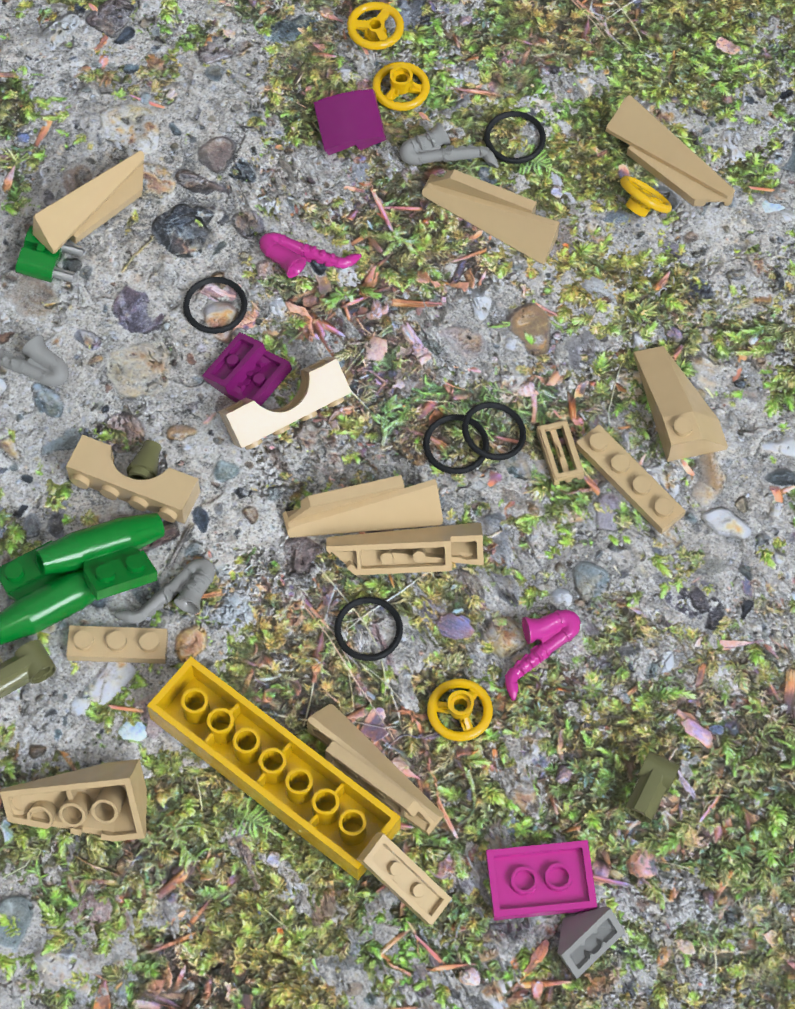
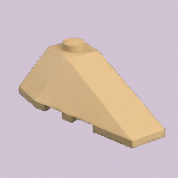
M660 346L635 351L633 356L667 462L727 450L728 445L719 419L665 347Z
M140 759L107 762L0 790L7 821L11 823L48 829L52 826L70 830V834L81 836L82 832L99 835L101 840L111 842L144 839L146 837L147 788Z

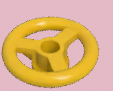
M367 2L359 5L351 12L347 20V31L350 38L357 45L369 50H382L391 47L401 38L404 31V21L399 11L393 6L383 2ZM367 11H381L377 17L369 20H357L360 15ZM391 16L395 21L396 27L394 33L388 38L385 21ZM356 30L364 32V38H362Z
M394 62L385 65L376 73L372 82V89L375 91L377 101L384 107L395 111H408L420 106L426 100L430 91V83L426 73L420 67L408 62ZM390 73L391 90L384 95L381 91V82ZM413 74L418 77L421 84L413 81ZM407 92L419 94L408 102L393 101L399 95L406 94Z
M623 176L620 179L623 189L631 195L625 205L635 214L646 217L650 209L660 213H669L672 210L671 203L648 184L631 176Z
M457 678L443 682L431 693L427 703V716L433 729L442 737L452 741H469L480 736L488 728L493 716V705L488 693L482 686L468 679ZM456 688L469 690L468 692L456 690L449 695L447 702L439 701L441 696L449 690ZM479 697L483 706V715L480 722L473 727L469 717L474 708V700ZM461 704L466 709L458 711L455 709V706ZM437 712L451 714L453 718L459 720L463 731H453L445 727L439 720Z

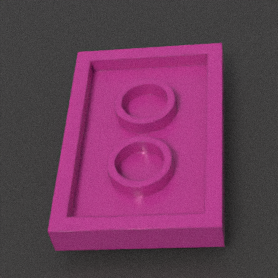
M588 840L486 850L485 855L494 921L585 912L597 909Z

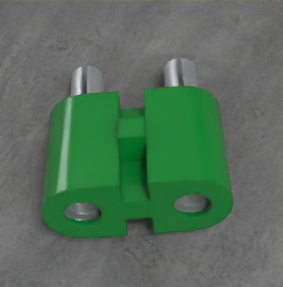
M30 225L24 240V246L21 248L16 263L15 272L50 283L54 277L73 282L75 272L58 268L57 263L60 261L62 252L81 257L84 247L66 242L56 253L52 254L33 235V226Z

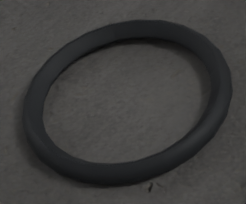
M508 111L490 120L484 132V141L486 147L494 153L497 159L510 164H521L533 160L541 153L546 142V134L543 126L535 117L520 111ZM508 117L524 118L538 129L540 135L538 147L525 157L511 158L504 156L496 151L491 144L490 133L494 125Z
M209 277L198 281L187 291L184 297L183 311L187 321L199 331L218 334L232 330L239 325L247 312L248 304L243 289L237 283L223 277ZM222 283L230 286L238 293L241 300V310L234 321L225 326L215 328L204 326L192 317L189 308L190 299L195 291L204 285Z
M497 402L479 403L473 406L463 418L462 434L466 443L476 454L490 460L509 459L518 454L525 444L526 428L522 419L513 409ZM486 408H495L506 412L515 420L519 427L520 438L518 444L511 451L502 454H493L480 449L473 442L469 434L468 425L471 417L477 411Z
M451 414L435 420L425 432L423 438L424 453L429 462L442 472L449 474L468 473L480 466L485 460L484 457L479 456L476 461L466 467L452 468L438 462L431 453L429 443L433 431L445 422L453 420L463 421L465 415ZM471 418L469 424L478 430L483 442L482 450L488 452V435L483 426Z
M360 597L352 600L340 610L335 620L334 633L338 645L350 657L362 661H376L385 658L398 647L402 639L403 623L397 610L387 601L376 597ZM372 603L384 607L391 613L396 623V635L388 648L382 652L367 655L358 653L348 647L341 635V624L349 610L361 604Z

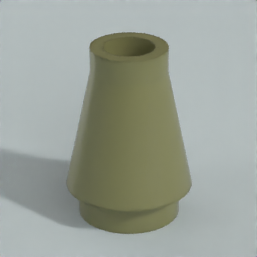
M153 440L144 441L142 448L126 469L127 477L137 480L156 477L159 456L162 450L161 445Z

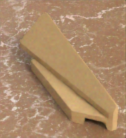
M631 95L626 96L605 130L607 133L630 145L627 148L626 155L692 206H704L706 202H723L725 206H729L734 197V188Z
M141 150L37 212L33 216V235L54 254L69 239L77 244L142 196L144 153Z
M449 170L444 177L431 174L422 190L423 197L540 264L546 262L558 238L560 222L536 215V201L458 170Z
M402 475L309 495L300 501V509L282 513L287 535L290 538L441 526L443 524V516L436 479L404 488Z
M478 522L335 536L326 539V551L329 554L332 552L344 562L347 569L354 575L452 571V562L484 565L482 525Z
M328 704L308 718L307 732L328 746L325 750V759L426 835L429 836L443 819V812L333 704Z

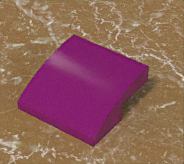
M373 89L345 92L313 102L324 150L328 155L354 145L359 150L387 140L376 94Z
M239 332L202 377L211 386L234 402L249 398L262 406L291 372L292 366L289 361L266 351L262 342Z

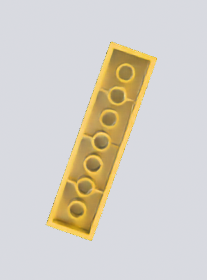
M191 656L147 705L150 719L356 880H359L367 870L357 858L377 832L384 833L392 840L401 828V816Z

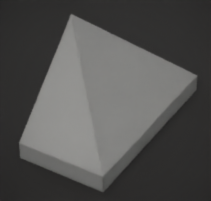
M607 906L564 917L562 919L557 953L571 975L578 979L625 931L611 908Z

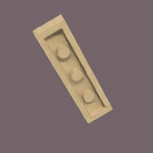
M600 424L576 442V449L660 534H663L685 515L686 510Z

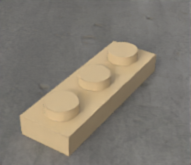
M69 625L66 657L68 661L166 664L168 629Z
M377 832L357 858L368 871L427 925L432 926L452 899L384 833Z

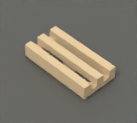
M567 419L537 426L536 433L553 486L559 485L560 481H565V483L572 482L573 478H577V480L584 479V470ZM557 429L562 430L574 470L569 471L556 431ZM548 431L550 433L562 473H558L557 466L546 435V432Z

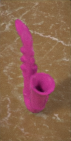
M276 232L264 234L259 241L260 249L265 256L270 258L272 262L278 263L285 270L286 276L289 278L296 277L302 272L306 262L311 263L312 260L318 264H325L327 267L334 266L345 269L352 267L362 257L361 254L356 253L346 257L335 256V253H327L324 249H317V246L312 247L309 244H303Z
M567 609L556 610L540 618H522V628L527 643L532 644L535 640H539L540 643L535 645L530 650V653L525 654L521 660H517L513 668H510L505 675V686L512 701H515L517 697L518 679L547 659L552 652L566 642L572 641L579 633L581 622L575 612Z

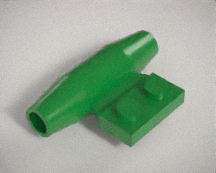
M157 513L115 518L71 532L35 550V561L42 575L84 569V581L96 600H100L157 581V570L144 550L140 551L139 549L164 537V525Z
M52 540L0 566V583L9 599L15 601L0 612V645L37 634L83 610L96 600L83 579L84 569L68 574L67 572L42 575L35 561V550L53 542Z

